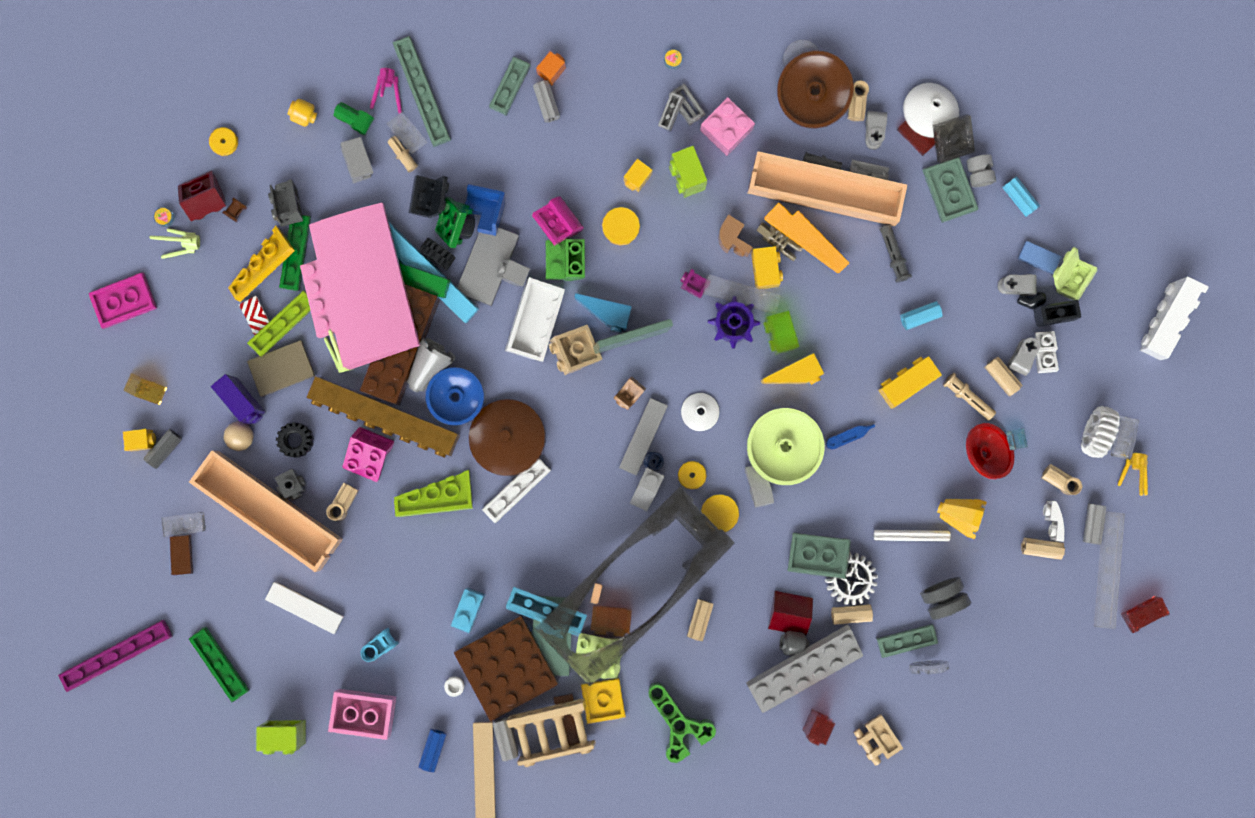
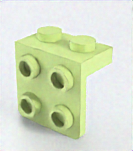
M1073 247L1071 251H1067L1063 258V264L1061 267L1056 268L1053 277L1057 293L1069 299L1079 301L1098 270L1097 267L1081 261L1078 249Z
M580 633L576 648L574 671L603 679L618 678L620 659L623 652V639L603 638Z

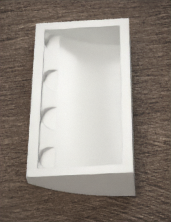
M530 277L527 278L505 351L543 362L565 289Z

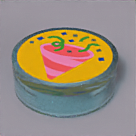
M677 49L668 50L664 55L665 66L669 69H677L681 66L683 60L681 52Z
M160 207L154 212L153 218L158 225L168 227L173 224L175 216L170 209Z

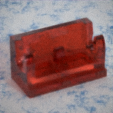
M1153 596L1123 612L1121 615L1130 632L1136 633L1139 629L1161 617L1168 616L1170 613L1163 598Z

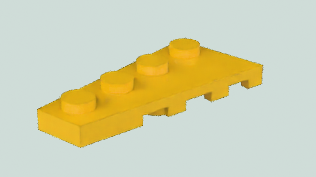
M276 225L271 230L274 232L269 239L265 238L261 245L263 247L257 255L253 254L249 259V266L243 268L228 287L233 297L239 302L248 296L295 251L281 229Z

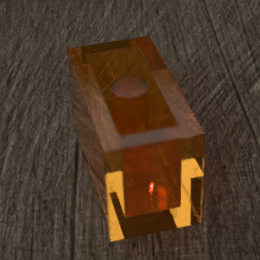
M593 605L591 630H595V634L606 635V632H614V636L625 637V633L630 634L632 609Z

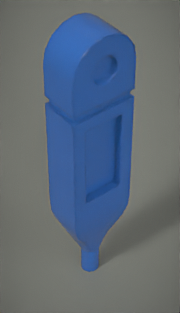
M875 425L857 426L827 439L826 447L833 450L862 438Z

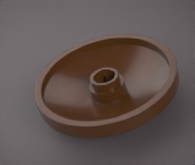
M809 51L795 57L782 71L777 86V96L782 111L793 123L809 129L824 128L840 120L849 109L854 95V83L850 70L840 58L825 51Z
M504 399L488 404L474 418L469 430V446L475 460L487 471L500 476H514L526 472L537 463L545 448L546 432L541 418L530 406L517 400Z

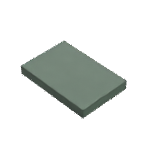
M959 157L922 170L941 223L979 210Z
M793 533L787 571L846 579L851 540Z

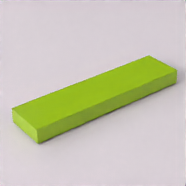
M303 290L247 342L260 357L264 356L311 312L307 293Z

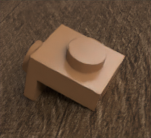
M631 377L613 398L620 407L629 410L646 388Z

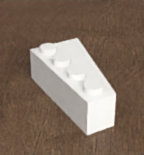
M1190 277L1170 283L1165 290L1166 296L1157 307L1158 313L1149 324L1150 330L1141 341L1142 347L1140 351L1159 360L1168 359L1181 337L1179 331H1182L1190 321L1188 315L1194 308L1197 309L1200 301L1197 300L1201 292L1206 293L1209 287Z

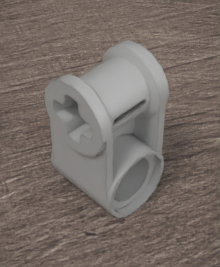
M867 111L865 143L869 149L876 150L880 148L885 139L887 112Z
M1008 275L999 280L998 290L1002 294L1036 295L1037 275Z
M1035 338L1021 340L1007 367L1026 376L1031 370L1033 361L1039 351L1040 344ZM1030 343L1029 347L1031 348V350H1027L1028 347L1026 346V344Z

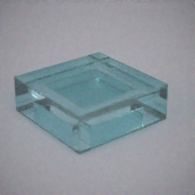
M1024 428L1006 432L1010 450L1028 447Z

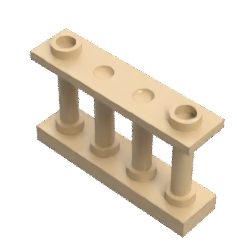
M585 698L513 714L508 717V728L514 727L517 729L523 756H520L517 762L518 766L530 767L535 765V762L578 752L587 754L594 749L595 739L587 740L581 716L582 711H585L586 708ZM568 714L574 717L580 743L571 746L568 744L562 720L564 715ZM552 718L555 721L561 747L550 750L543 723L546 719ZM533 723L536 725L542 752L531 754L525 731L526 724Z

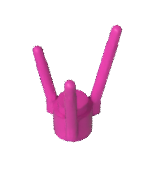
M380 69L370 109L374 108L379 89L380 97H383L385 87H391L394 84L398 114L401 116L402 109L398 77H395L393 69Z

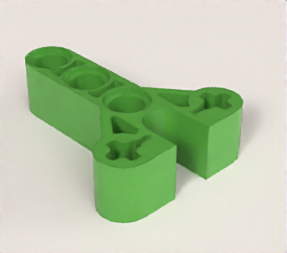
M655 682L649 686L648 694L650 700L670 727L669 744L666 747V757L670 762L678 763L690 755V750L683 742V737L686 734H693L701 746L715 736L716 729L711 720L704 719L700 721L684 716L663 684ZM654 688H660L663 691L659 697L653 696L651 692ZM666 704H671L674 709L670 713H665L663 707ZM681 720L685 725L682 729H676L674 723ZM704 726L710 729V732L708 734L707 732H703ZM671 749L678 750V755L672 754Z

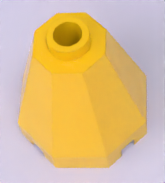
M945 499L944 503L940 502L937 513H940L939 518L964 536L975 539L976 535L972 533H976L979 529L985 510L981 506L985 507L987 502L980 499Z

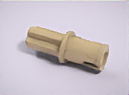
M397 136L391 137L388 140V144L397 155V160L400 159L409 173L412 172L418 165L410 156L409 150L405 149Z

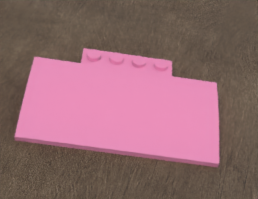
M384 203L362 207L309 224L317 260L300 266L316 335L318 338L329 336L328 330H331L333 334L335 333L343 367L351 370L420 346Z

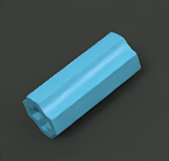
M1017 176L1002 187L1025 217L1040 207Z
M936 301L901 314L900 317L905 330H909L941 318L943 315L942 309Z

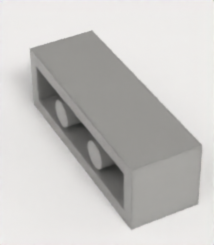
M671 92L658 124L659 127L669 131L672 130L684 101L683 96Z

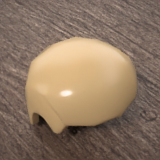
M236 421L230 423L225 429L223 438L230 449L242 451L252 444L254 433L249 424Z

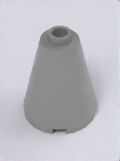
M423 337L407 380L408 387L417 393L419 391L423 392L433 376L454 362L455 355L451 351L447 354L444 346L429 338L425 340Z

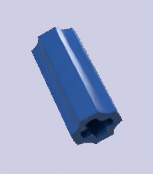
M430 729L418 768L426 772H435L447 733L438 729Z

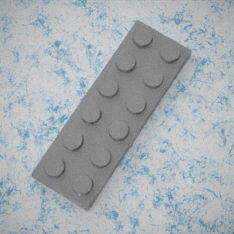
M846 625L807 647L804 651L791 656L747 681L746 684L760 710L764 713L863 657V653L852 630Z

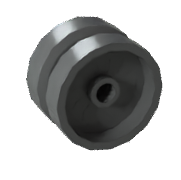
M960 577L941 581L920 593L924 603L931 604L927 610L932 620L950 616L971 605L968 594L961 592L964 585Z

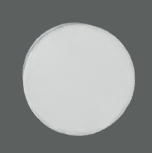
M458 676L450 677L444 685L446 693L453 697L460 695L465 687L464 681Z

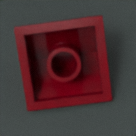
M774 591L768 629L781 632L790 630L807 635L812 621L813 598Z

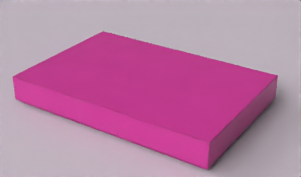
M142 272L88 293L102 329L157 309L145 274Z

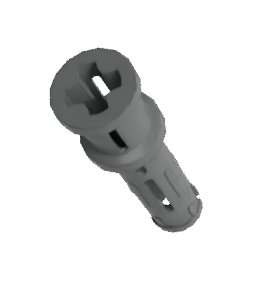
M889 224L881 227L879 230L891 259L890 268L894 270L895 282L899 283L912 278V274H909L906 266L907 260L902 258L892 226Z

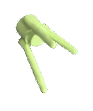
M167 228L168 232L183 236H149L150 239L179 241L182 247L186 248L185 250L162 255V259L195 253V250L200 249V236L196 235V233Z
M328 330L334 350L327 337L324 338V341L335 362L336 369H338L339 373L350 371L343 367L333 332Z

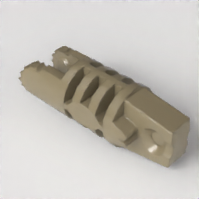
M761 223L757 228V231L764 236L763 240L771 246H776L777 250L792 261L796 259V256L785 247L790 245L797 251H802L803 249L774 226L769 227Z

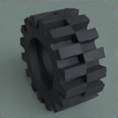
M427 238L419 249L422 254L445 270H448L456 258L430 238Z
M294 422L287 423L286 426L281 427V431L277 432L278 438L276 437V441H278V444L276 446L280 448L279 451L284 453L285 456L298 458L305 456L306 452H310V447L314 444L312 443L314 437L311 436L312 432L307 426ZM292 433H298L302 438L301 444L295 448L291 447L288 443V437Z

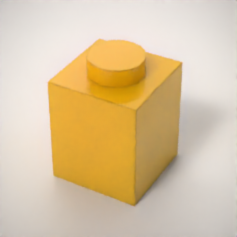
M637 159L624 175L625 186L631 191L636 190L639 192L651 177L653 170Z
M141 429L123 432L124 451L149 450L156 444V436L153 430Z

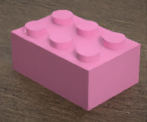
M345 689L336 690L333 695L328 732L387 740L392 732L396 696Z

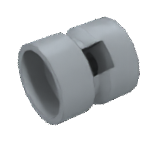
M980 155L967 160L968 171L972 173L969 176L971 187H983L996 182L995 171L991 170L993 167L991 155Z

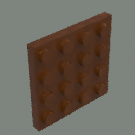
M522 615L454 652L490 722L559 684Z

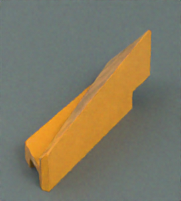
M778 203L764 217L765 221L836 273H840L849 264L841 252L800 211L792 215L782 203Z

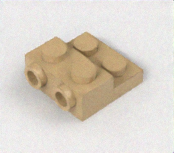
M588 324L557 335L550 340L549 349L553 355L556 354L558 359L557 368L564 375L581 370L602 360L601 354H595L593 347L596 343Z

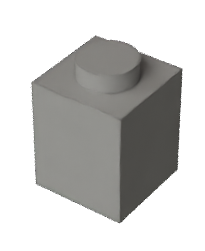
M503 260L497 268V278L512 285L523 287L530 269L512 260Z

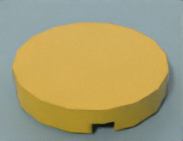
M619 207L612 209L606 214L603 219L602 229L607 240L612 244L622 246L628 245L638 236L640 224L638 217L633 211L628 208Z
M722 494L713 495L703 503L700 512L704 525L709 530L717 533L727 532L732 529L739 518V510L735 501L729 496Z

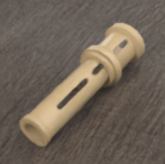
M952 373L944 381L943 386L951 389L957 398H963L989 421L996 414V411L969 389L970 387L967 383L964 384L956 377L957 374Z

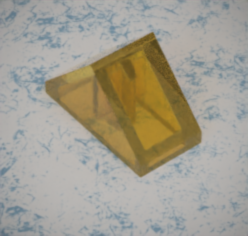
M131 373L124 391L135 397L160 405L167 387Z

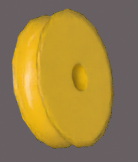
M219 127L210 134L209 145L216 154L228 156L237 149L238 138L231 129Z
M696 461L684 463L678 471L680 484L691 490L701 487L707 477L704 466ZM690 473H694L695 477L691 478L689 476Z

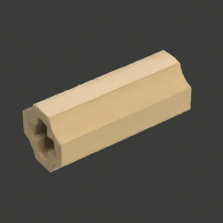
M999 357L994 358L984 367L1008 396H1012L1023 386Z
M1023 538L1021 543V551L1024 555L1062 560L1065 553L1064 543Z
M697 599L687 637L703 641L713 603Z
M871 604L831 608L833 625L873 621V611Z

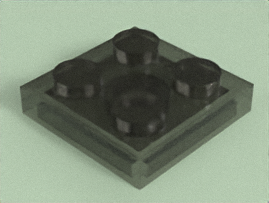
M966 114L932 125L938 162L942 163L975 152L970 115Z

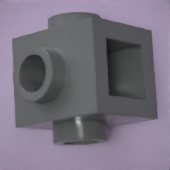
M294 469L275 477L278 484L276 489L280 497L284 496L285 499L293 501L302 497V493L306 491L304 488L306 482L303 476L298 475Z

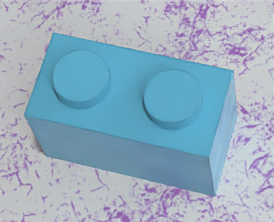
M466 588L451 626L467 633L471 632L485 594Z

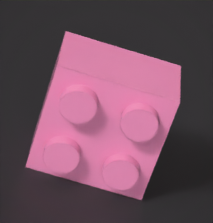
M727 97L701 124L700 131L728 156L753 130L755 123Z

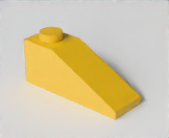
M813 353L763 378L761 383L806 384L810 382L812 385L821 380L820 376L824 372Z

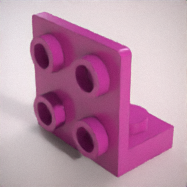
M359 427L350 438L343 469L378 482L385 458L393 448L395 441Z

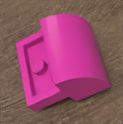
M561 196L551 199L547 205L532 214V217L554 246L565 239H570L584 228Z

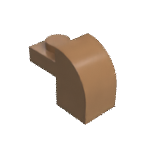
M730 215L727 216L719 231L718 240L720 247L727 254L733 248V252L737 255L748 257L753 247L737 238L745 224Z

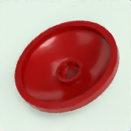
M990 423L978 424L969 431L966 438V452L975 470L982 476L993 480L1007 476L1014 465V450L1007 435L999 427Z

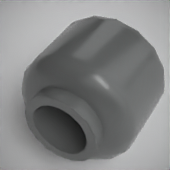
M789 630L780 637L779 647L786 656H793L810 646L809 640H807L806 635L802 632Z

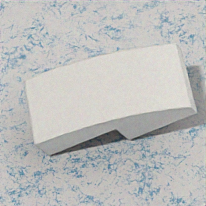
M1055 331L1036 332L1034 338L1040 344L1036 355L1037 372H1057L1059 367L1056 357L1058 347Z
M1046 501L1043 507V516H1045V520L1052 521V525L1049 526L1048 530L1050 540L1064 542V523L1060 508L1056 501Z

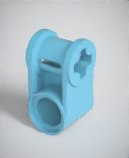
M389 628L382 631L361 649V657L364 661L372 662L399 644L389 633ZM368 647H372L375 650L374 657H369L366 654Z

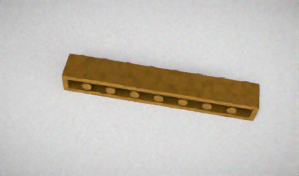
M316 376L306 397L311 399V404L322 407V405H326L329 407L328 411L338 415L340 412L347 414V419L355 422L360 419L365 421V426L375 429V426L382 428L381 432L389 436H392L393 433L400 436L399 440L409 444L412 440L418 443L417 447L426 451L428 448L436 450L434 454L444 458L446 455L452 456L460 436Z

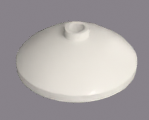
M920 84L914 87L905 98L903 105L904 117L908 125L922 136L931 138L943 136L950 132L958 121L959 106L957 100L948 89L939 84Z

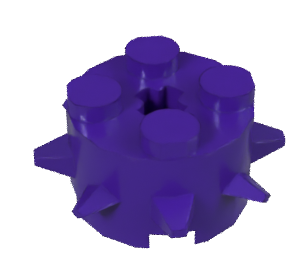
M733 296L732 301L726 305L717 302L715 306L718 313L715 318L708 320L709 324L715 326L717 334L714 340L723 339L730 342L732 349H735L737 342L744 339L752 342L753 338L750 332L754 326L760 325V321L755 320L751 312L754 305L749 304L745 306L743 303L738 302L736 296ZM732 318L735 319V322L739 323L735 327L729 323Z

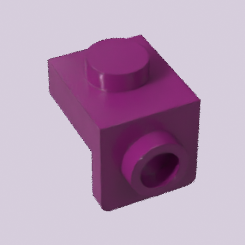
M693 269L689 273L685 271L680 280L683 283L680 288L701 299L710 281L694 273L695 270Z

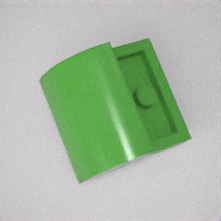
M565 239L555 246L550 240L545 241L546 279L574 281L585 278V239Z

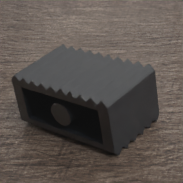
M1072 300L1034 308L1036 326L1073 322L1080 319L1079 301Z

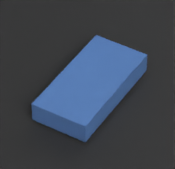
M1028 241L1024 242L1018 256V260L1050 274H1054L1061 259L1060 255Z

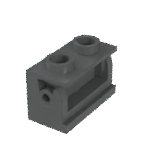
M292 179L275 185V189L272 185H269L271 193H268V197L274 208L271 209L273 219L277 220L281 227L303 221L298 189Z

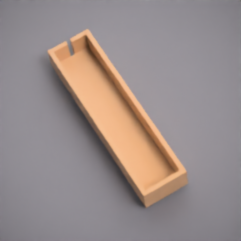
M758 151L747 194L896 226L900 222L907 184Z
M212 450L189 481L193 486L314 572L322 570L331 557L328 554H333L343 540L289 500L280 497L279 493L220 451Z

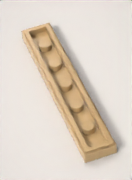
M474 722L475 817L496 818L493 722Z

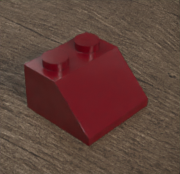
M212 170L178 185L179 204L191 222L196 219L200 220L209 213L218 212L226 206L224 194Z

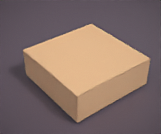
M595 582L590 603L597 604L599 602L603 586L601 583Z

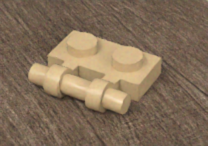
M881 714L864 724L868 730L867 733L863 734L860 728L853 732L857 738V743L862 745L866 751L867 758L875 766L881 763L878 757L880 754L883 753L888 759L903 749ZM872 738L878 745V747L874 749L868 742Z

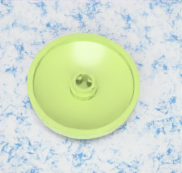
M779 408L769 411L755 422L747 438L749 461L754 470L763 479L771 483L794 485L803 482L817 471L823 460L825 450L823 434L817 423L802 411L792 408Z

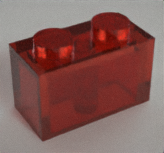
M811 709L802 730L806 734V738L809 739V742L817 746L820 743L826 745L836 723L830 717Z

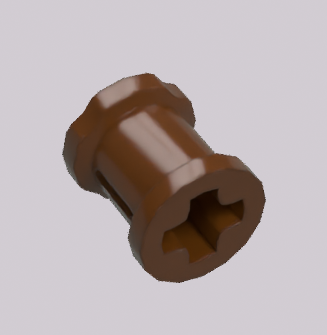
M233 197L232 203L222 213L237 223V218L241 212L248 207Z

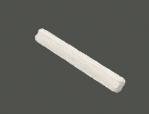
M874 530L873 537L874 540L950 541L951 534L950 531Z

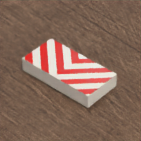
M257 296L239 304L254 336L270 322Z

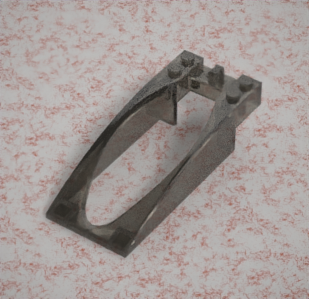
M681 487L675 490L534 628L589 686L599 679L653 627L735 544L722 529L719 530L693 503L694 500ZM677 519L702 547L682 564L686 573L670 598L645 623L619 640L589 653L580 654L571 651L567 645L569 627L582 601L600 575L630 547L650 535H653V537L658 535Z

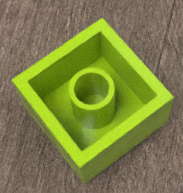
M694 146L672 153L671 160L669 161V170L672 177L676 176V188L679 194L682 193L684 198L704 191L707 185V178Z
M267 720L256 727V751H263L264 755L275 754V751H282V754H294L295 751L306 744V720Z

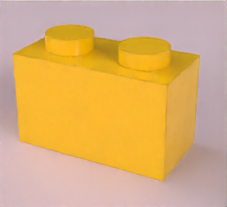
M776 246L753 249L751 256L756 290L779 287L780 282L783 281V273L778 268L781 258L780 252H776Z

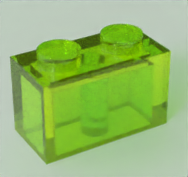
M789 310L765 318L763 326L765 333L770 335L771 340L768 342L771 352L774 351L775 355H779L800 347Z

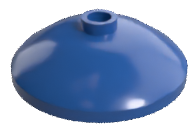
M455 367L447 368L438 372L430 380L426 389V404L430 413L440 422L448 425H462L474 419L480 412L484 401V392L480 381L470 371ZM454 392L459 394V398L457 400H454L452 398V394Z

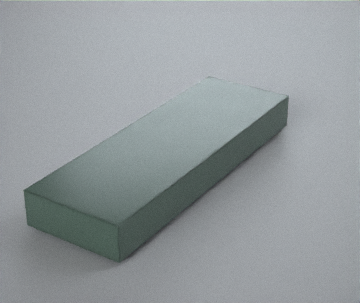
M513 56L489 108L507 116L531 64Z
M933 624L876 638L882 658L938 644Z

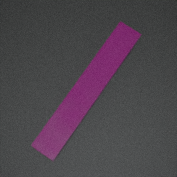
M161 620L59 674L58 677L65 691L69 692L173 636L165 620Z

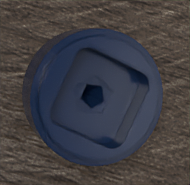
M649 452L644 458V465L646 468L658 471L664 465V458L659 452Z

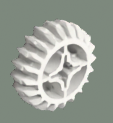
M1107 406L1097 407L1090 415L1081 439L1082 451L1088 454V456L1102 458L1111 449L1120 425L1119 413L1116 410Z
M849 553L848 563H851V567H849L846 577L852 576L853 573V577L860 581H851L849 584L850 581L847 579H841L845 583V594L839 589L836 578L830 577V579H825L826 583H831V585L827 586V590L834 589L831 596L835 597L838 594V602L844 598V604L848 605L849 600H851V604L856 605V599L859 603H863L862 596L869 599L870 597L867 592H875L871 589V585L877 586V583L872 582V579L878 578V575L871 574L876 568H868L872 562H865V556H861L859 559V554L854 553L852 558L851 553ZM857 564L863 568L866 579L858 576ZM856 585H864L859 592L851 594Z

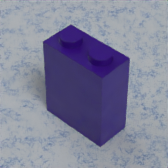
M224 374L210 386L239 422L256 424L263 418L262 415L265 413V410L237 377Z

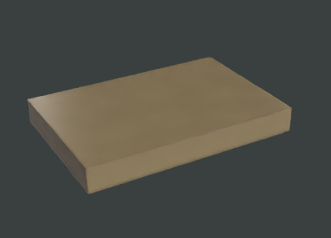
M301 340L269 352L262 357L259 356L247 361L260 397L315 377Z

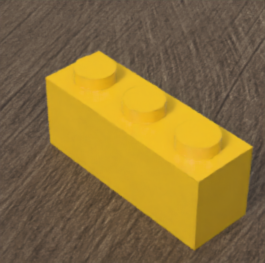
M922 356L912 362L914 366L909 369L905 367L897 372L898 377L893 380L888 378L881 383L882 388L878 391L891 409L942 376L929 356L924 359Z

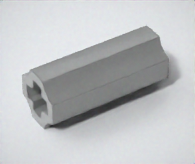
M541 81L534 84L533 88L545 123L558 120L560 115L549 82Z
M1088 504L1083 542L1101 545L1106 506Z
M508 718L493 722L502 761L515 759L519 756L512 728H508Z

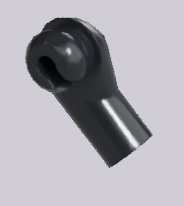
M1038 292L1032 298L1020 295L1017 304L1034 309L1046 303V294Z

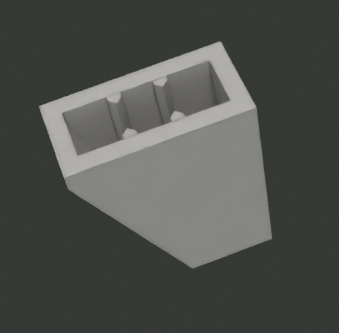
M646 468L630 504L647 511L664 476Z

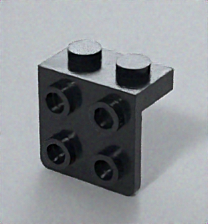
M416 175L414 177L408 213L433 218L444 212L446 208V201H444L445 193L449 189L448 177L442 176L434 180Z

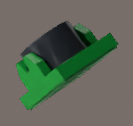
M446 197L444 200L446 201V208L439 215L434 231L450 248H456L457 245L462 244L463 239H469L472 236L475 228V217L472 213L473 209L469 208V205L456 202L451 197Z

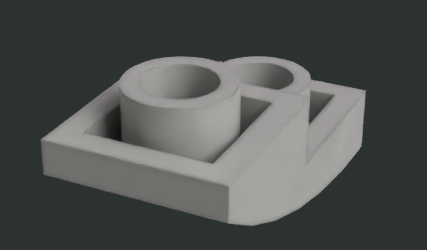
M752 466L745 467L744 471L750 485L749 491L755 508L773 504L774 499L770 482L763 479Z

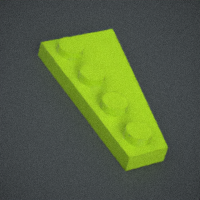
M464 471L445 480L434 482L426 487L394 497L395 517L473 509L470 471Z

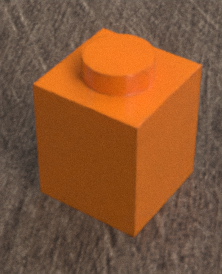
M550 51L536 67L537 74L552 86L566 69L565 59L560 54H554Z

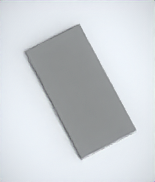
M498 228L496 236L479 232L457 288L466 297L492 306L502 281L497 278V268L503 260L511 259L519 235Z

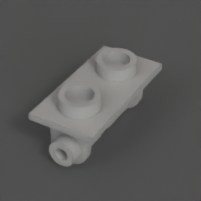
M852 160L849 172L888 180L889 177L888 167Z

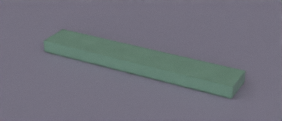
M408 36L392 42L433 147L451 141L411 37Z

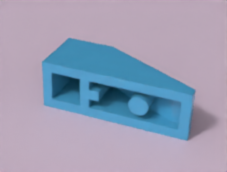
M575 293V300L607 327H611V331L622 333V330L626 331L631 306Z

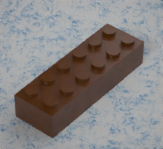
M405 284L420 343L423 337L426 339L440 299L433 294ZM419 346L371 362L360 391L400 406Z

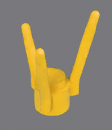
M1131 453V458H1126V464L1117 485L1121 486L1131 465L1133 470H1139V495H1143L1144 489V495L1147 496L1148 455Z

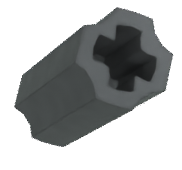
M168 429L143 460L157 469L182 441V437L173 430Z

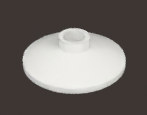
M693 394L682 405V419L693 430H708L715 425L719 418V406L715 399L708 394ZM698 408L704 409L703 415L697 413Z

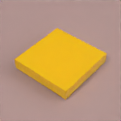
M619 678L581 684L582 695L586 702L587 724L626 717Z

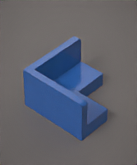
M468 184L465 204L473 209V214L481 215L477 228L478 232L496 236L505 207V192Z

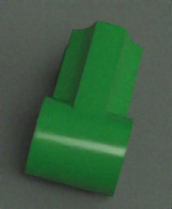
M343 102L337 104L334 109L333 116L350 125L353 130L362 135L367 133L374 121V118L362 110L358 111Z

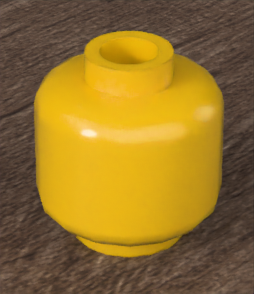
M302 99L292 101L287 113L290 115L292 122L304 127L308 126L310 122L314 123L317 113L314 112L315 106Z

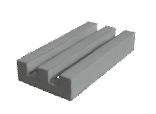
M683 84L672 92L683 96L680 92L683 90L699 114L696 115L684 98L683 104L693 118L689 117L682 106L679 112L689 126H691L695 121L697 122L701 117L703 118L705 112L686 85Z

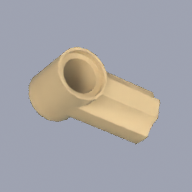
M865 81L854 83V95L848 109V120L857 122L865 120L866 100L869 92V86ZM855 88H860L863 91V95L856 94Z
M1049 464L1042 473L1041 478L1060 489L1065 495H1076L1082 490V483L1079 479L1071 477L1052 464ZM1070 481L1075 485V489L1072 492L1067 488Z
M343 483L332 504L327 508L328 518L334 521L345 519L347 511L359 490ZM339 507L341 515L336 518L333 515V510Z

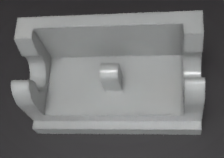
M361 137L341 142V151L353 184L371 178L373 170Z

